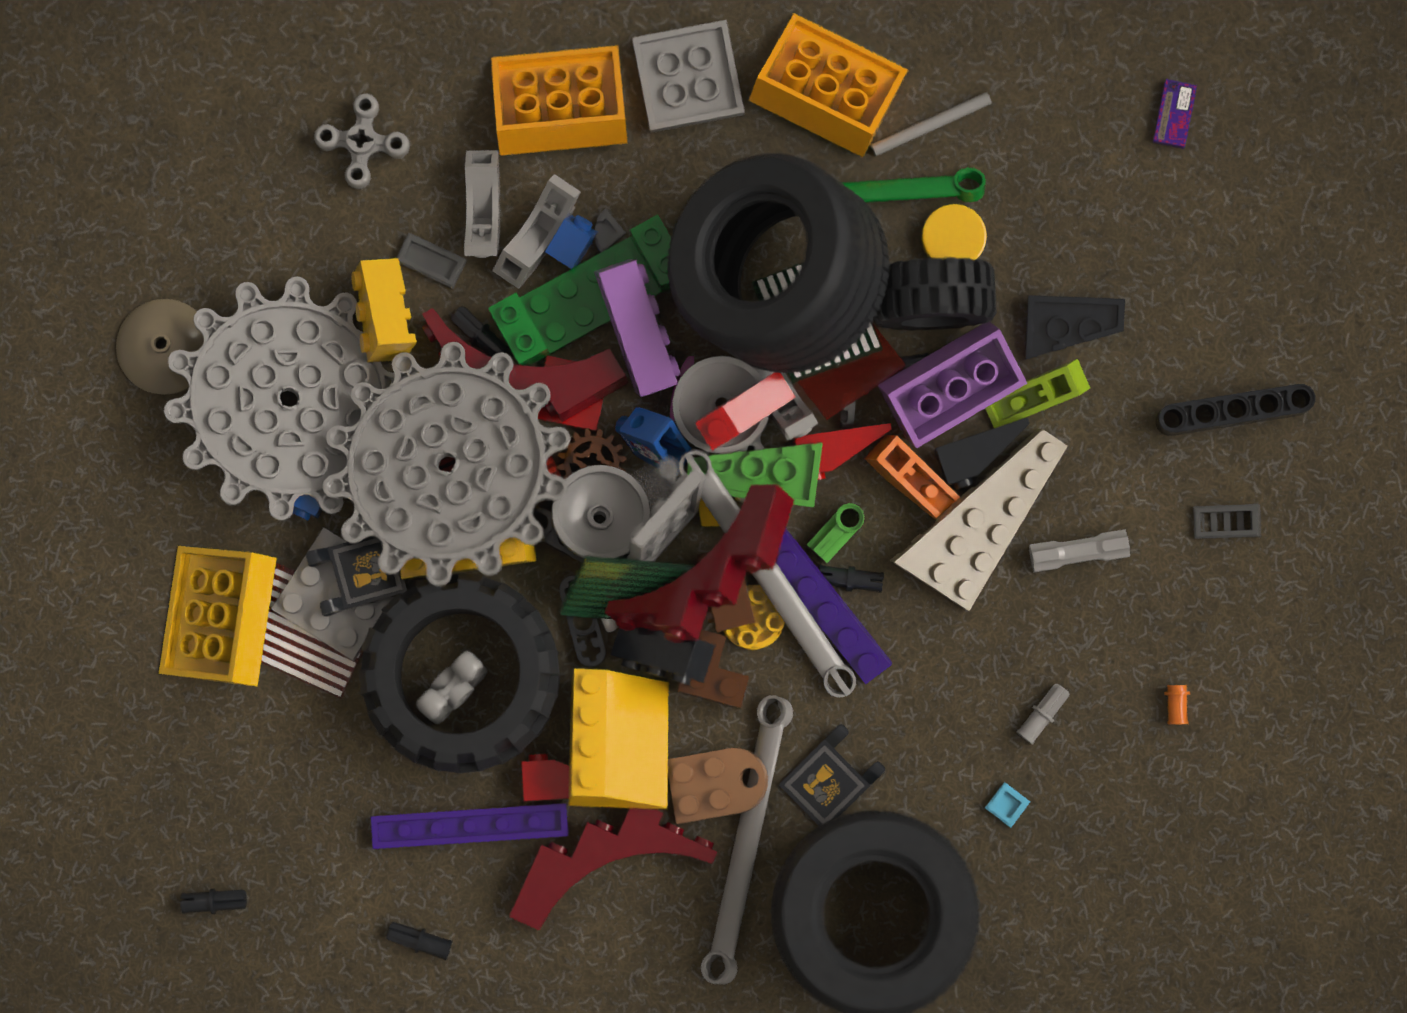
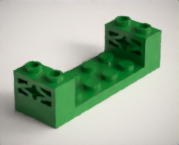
M658 214L630 229V237L573 269L520 298L517 293H514L488 308L492 319L518 365L531 366L546 358V356L555 353L611 322L594 271L633 259L636 260L637 264H643L649 279V283L644 284L647 295L651 294L656 297L670 289L669 273L667 271V262L669 260L667 258L671 236Z

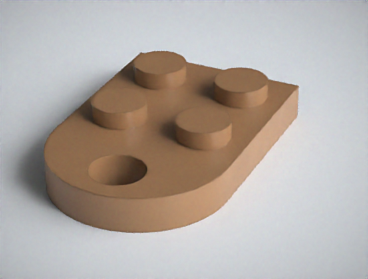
M728 748L668 759V776L676 824L748 812L755 808L766 794L768 787L766 768L759 757L748 750ZM752 768L757 772L759 778L757 784L749 788L743 782V774L746 770Z

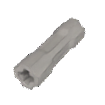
M1126 529L1073 541H1049L1029 545V553L1033 573L1058 569L1073 563L1130 557V546Z

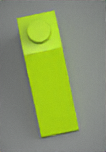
M1078 359L1027 380L1026 385L985 409L993 427L997 428L1077 397L1090 389V386Z

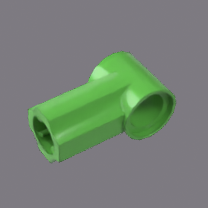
M848 503L842 505L807 545L828 563L863 525L865 517L862 509L856 504ZM853 509L858 513L859 522L856 526L850 528L841 523L840 516L844 510Z

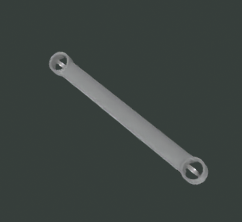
M699 449L689 450L682 455L679 461L680 473L686 477L688 476L684 470L683 463L686 459L692 469L697 470L704 476L701 499L724 533H726L739 513L740 508L711 467L709 456ZM692 454H699L705 458L708 468L705 474L695 462ZM775 563L773 570H759L757 573H752L823 678L826 691L835 697L849 695L856 686V677L853 670L843 663L777 563ZM836 669H844L849 672L851 676L849 688ZM830 673L843 692H837L829 686L828 676Z
M776 695L765 697L757 708V716L761 724L754 754L759 757L766 768L768 787L763 800L752 810L740 815L711 952L704 957L701 964L703 977L712 984L726 985L737 974V963L734 959L747 894L783 729L791 722L793 717V708L790 702ZM777 701L781 715L771 724L766 716V711L769 705ZM752 768L750 769L747 783L749 788L754 787L759 778L757 772ZM722 956L725 970L715 979L711 973V964L717 957Z

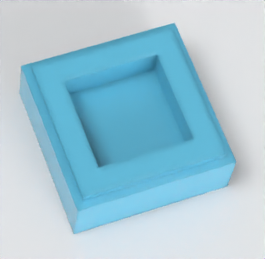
M1004 782L985 809L1011 828L1030 801Z

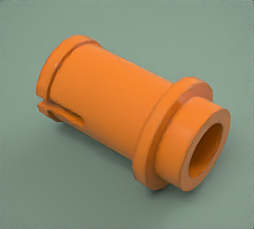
M1167 685V692H1164V695L1168 696L1167 724H1188L1187 695H1190V691H1187V685Z

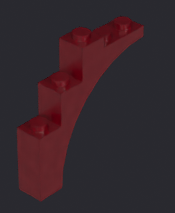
M434 308L422 314L427 323L422 326V329L431 343L437 340L441 348H443L449 342H458L465 349V360L469 367L480 369L488 364L492 357L466 344L446 326ZM610 349L588 359L561 366L532 367L513 364V369L509 375L510 385L517 390L527 389L535 383L545 384L551 392V398L545 405V408L551 417L557 414L561 422L628 383L624 371Z
M778 484L750 485L742 508L729 530L713 550L695 567L672 583L651 593L631 599L608 601L605 613L616 622V626L624 630L631 631L634 628H647L653 631L660 630L665 634L664 637L667 640L675 643H683L684 640H698L708 606L720 608L721 605H736L746 571L757 573L759 570L774 569L794 499Z
M630 808L618 835L612 833L613 826L598 819L594 825L587 822L572 858L566 855L569 849L556 843L550 842L549 847L541 845L509 917L540 930L552 908L573 885L590 872L618 859L637 854L670 853L690 856L713 864L718 852L712 850L713 842L697 835L694 841L683 837L684 829L667 822L664 828L659 826L664 813L658 811V809Z

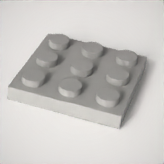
M727 20L632 38L650 133L745 114Z
M693 469L687 477L682 475L673 485L671 496L667 500L660 499L651 511L653 516L646 524L641 522L636 526L630 535L632 540L628 548L630 554L627 560L655 562L697 514L704 482L702 474ZM628 563V566L649 568L651 566ZM627 570V572L629 573L644 574L646 572L639 570ZM631 576L633 579H640V578H641V577H637V576Z
M323 528L309 551L346 543V541ZM305 556L271 610L352 661H355L361 652L369 628L374 626L382 614L381 609L394 597L348 609L327 617L323 616L320 603L324 600L341 597L333 566L330 561L319 566L310 567Z

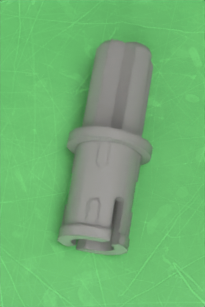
M1054 684L1038 706L1034 705L1032 707L1034 711L1016 733L1033 745L1047 724L1054 722L1052 718L1068 699L1069 692L1061 685Z

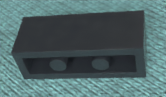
M621 628L618 629L610 655L623 659L621 666L640 671L642 665L647 667L646 673L664 678L666 673L672 674L671 680L689 685L691 680L704 683L715 645L700 639L684 640L683 643L671 642L664 637L665 634L660 630L653 631L647 628H634V630L629 631Z

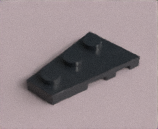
M1028 295L1025 360L1124 331L1125 299Z

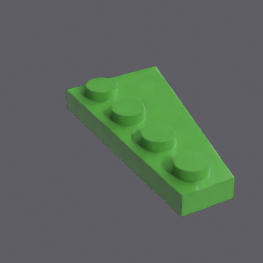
M822 442L708 455L711 460V467L731 497L746 498L750 485L778 484L794 499L793 505L814 507ZM703 456L693 457L705 474L708 469L705 458ZM688 463L687 474L689 475L693 469Z

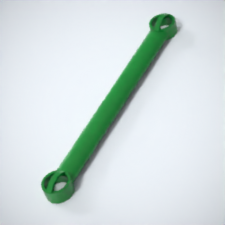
M964 168L958 171L956 175L841 183L855 192L866 203L957 197L963 202L971 203L980 200L985 194L986 178L978 169ZM965 179H973L980 186L973 190H966L961 188L959 183Z

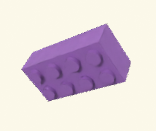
M628 259L594 271L636 394L642 397L677 385L676 376L681 375L675 357H672V355L668 356L665 346L669 345L670 341L666 329L661 324H657L655 315L660 312L655 297L651 294L647 295L644 284L649 283V279L644 265L637 264L636 260Z
M989 321L877 386L903 435L915 448H918L1026 385L1027 381L1000 329Z

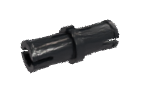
M819 565V571L831 586L845 587L846 591L851 592L853 589L882 592L883 583L879 582L883 581L884 572L855 570V566H849L846 569Z

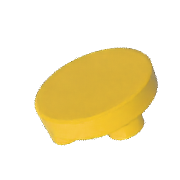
M959 204L945 205L936 209L926 220L922 231L923 249L929 258L955 257L978 259L986 244V228L980 216L971 208Z
M747 585L755 623L728 629L724 633L736 646L747 650H758L776 641L783 630L785 622L760 585Z

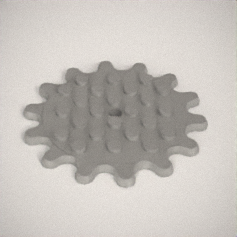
M292 277L286 283L283 297L276 301H269L264 299L256 285L244 282L236 288L235 296L238 309L233 316L222 317L208 308H202L195 313L194 325L201 332L204 339L203 346L195 352L176 350L170 354L168 358L169 368L174 373L186 378L189 389L185 396L172 399L166 403L164 415L172 423H186L194 428L196 440L184 451L183 463L191 470H198L210 464L219 466L225 475L224 483L220 489V496L225 503L236 505L242 501L248 492L258 490L265 493L268 497L269 513L271 516L281 521L288 519L292 515L294 503L298 497L310 495L318 501L322 511L328 514H335L343 507V497H328L324 493L323 483L328 476L343 471L347 464V457L342 451L335 450L328 445L326 440L327 433L334 426L350 427L357 424L360 420L361 410L351 397V390L356 384L367 382L377 389H386L393 383L395 374L385 370L381 362L367 363L366 353L361 352L360 334L364 332L356 329L353 325L352 318L357 303L353 295L340 293L329 305L318 306L310 299L307 281L301 277ZM284 391L295 393L297 404L291 407L283 406L280 394Z
M449 342L444 345L439 363L435 367L428 369L420 367L410 353H399L392 360L395 379L390 387L377 389L367 382L356 384L351 390V397L361 410L360 420L357 424L350 427L334 426L328 431L326 436L327 443L331 448L342 451L346 455L347 464L343 471L330 475L325 479L323 483L324 493L330 498H348L352 500L355 507L352 517L343 524L341 534L350 543H357L369 536L379 538L383 543L379 567L386 574H395L400 571L404 563L409 559L419 558L426 563L427 578L435 586H443L450 581L453 566L461 559L473 560L484 575H495L502 566L499 547L504 540L514 537L527 545H534L542 539L543 528L533 517L532 511L535 504L544 499L560 500L566 495L568 490L566 481L559 476L551 474L547 470L546 463L550 455L568 447L570 435L562 427L546 428L539 423L538 413L549 402L551 392L542 383H535L524 390L513 388L509 383V375L513 369V360L506 353L493 355L488 364L480 369H474L467 365L465 349L458 342ZM449 456L456 459L455 466L451 469V472L439 470V462L444 457Z

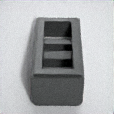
M1261 505L1193 506L1194 539L1261 537ZM1218 512H1223L1224 531H1218ZM1231 512H1237V531H1231ZM1244 512H1250L1251 530H1244ZM1204 513H1210L1211 532H1205Z

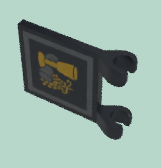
M369 536L357 543L346 542L306 553V559L310 567L319 566L331 561L341 597L324 600L320 603L323 616L327 617L348 609L395 597L398 593L402 594L407 591L405 580L401 578V570L395 574H386L380 569L379 558L383 552V543L379 538Z
M842 724L834 729L779 784L819 826L839 817L885 772V767L877 761L861 776L834 749L849 733L848 729Z

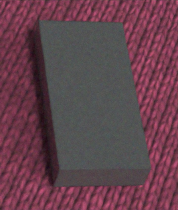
M408 233L397 255L400 265L451 289H454L467 262V259L411 233Z

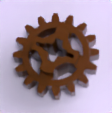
M589 428L585 429V437L582 438L575 432L573 434L575 442L573 444L569 443L566 448L567 452L558 453V458L564 460V464L557 466V470L566 472V475L562 477L564 480L572 474L570 465L580 469L585 468L587 465L582 463V461L590 460L591 456H596L599 464L615 467L626 472L625 469L620 467V464L627 462L626 456H618L623 446L621 444L613 446L612 443L615 437L611 434L607 439H604L601 429L597 431L596 436H591ZM591 443L590 448L583 453L575 452L580 446ZM603 446L611 452L614 463L604 459L601 454Z

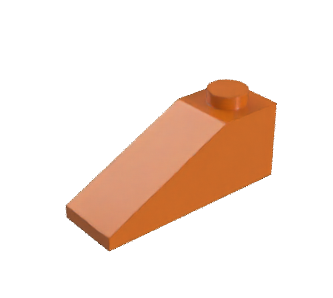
M885 435L864 458L890 484L934 519H937L960 498L897 435Z

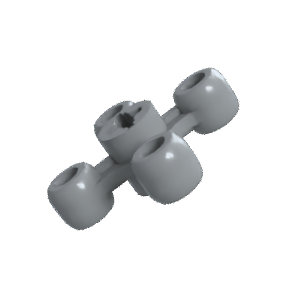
M367 93L357 96L354 100L353 109L357 120L350 130L340 131L332 125L323 124L314 133V141L321 150L332 151L335 148L342 147L351 153L352 161L345 171V180L354 189H363L370 183L371 174L367 163L372 154L384 152L392 158L399 159L405 157L410 149V142L403 133L392 132L389 135L383 136L374 131L372 122L379 112V103L373 95ZM365 103L371 104V108L367 111L361 110L362 105ZM325 134H332V138L328 142L322 141V137ZM361 135H365L369 142H365L363 147L359 148L354 140H360ZM396 141L402 142V146L399 149H393L392 144ZM356 172L363 173L362 178L359 180H354L353 175Z
M465 651L455 660L452 667H447L430 686L431 689L427 690L417 701V708L433 723H442L452 710L457 709L466 701L473 692V687L484 679L488 672L486 667L474 654Z

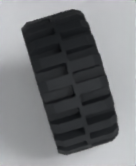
M955 257L911 259L909 261L889 263L887 289L884 292V298H882L883 302L879 305L880 309L876 312L877 315L873 319L878 326L894 330H943L988 323L993 320L997 312L995 270L987 261Z

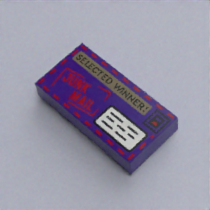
M1168 79L1164 81L1152 143L1185 148L1197 85Z

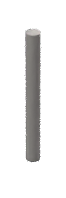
M985 92L873 143L871 148L875 156H878L992 104L988 93Z

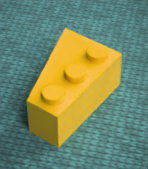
M399 258L360 261L356 270L352 272V287L359 294V302L356 303L357 321L362 322L364 333L360 334L361 352L366 353L367 363L392 361L399 353H410L417 342L415 333L408 334L407 320L411 319L410 309L405 308L403 294H405L406 290Z

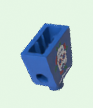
M638 407L634 409L629 417L622 416L616 422V432L622 436L635 456L676 478L680 472L679 461L682 455L692 449L671 418Z

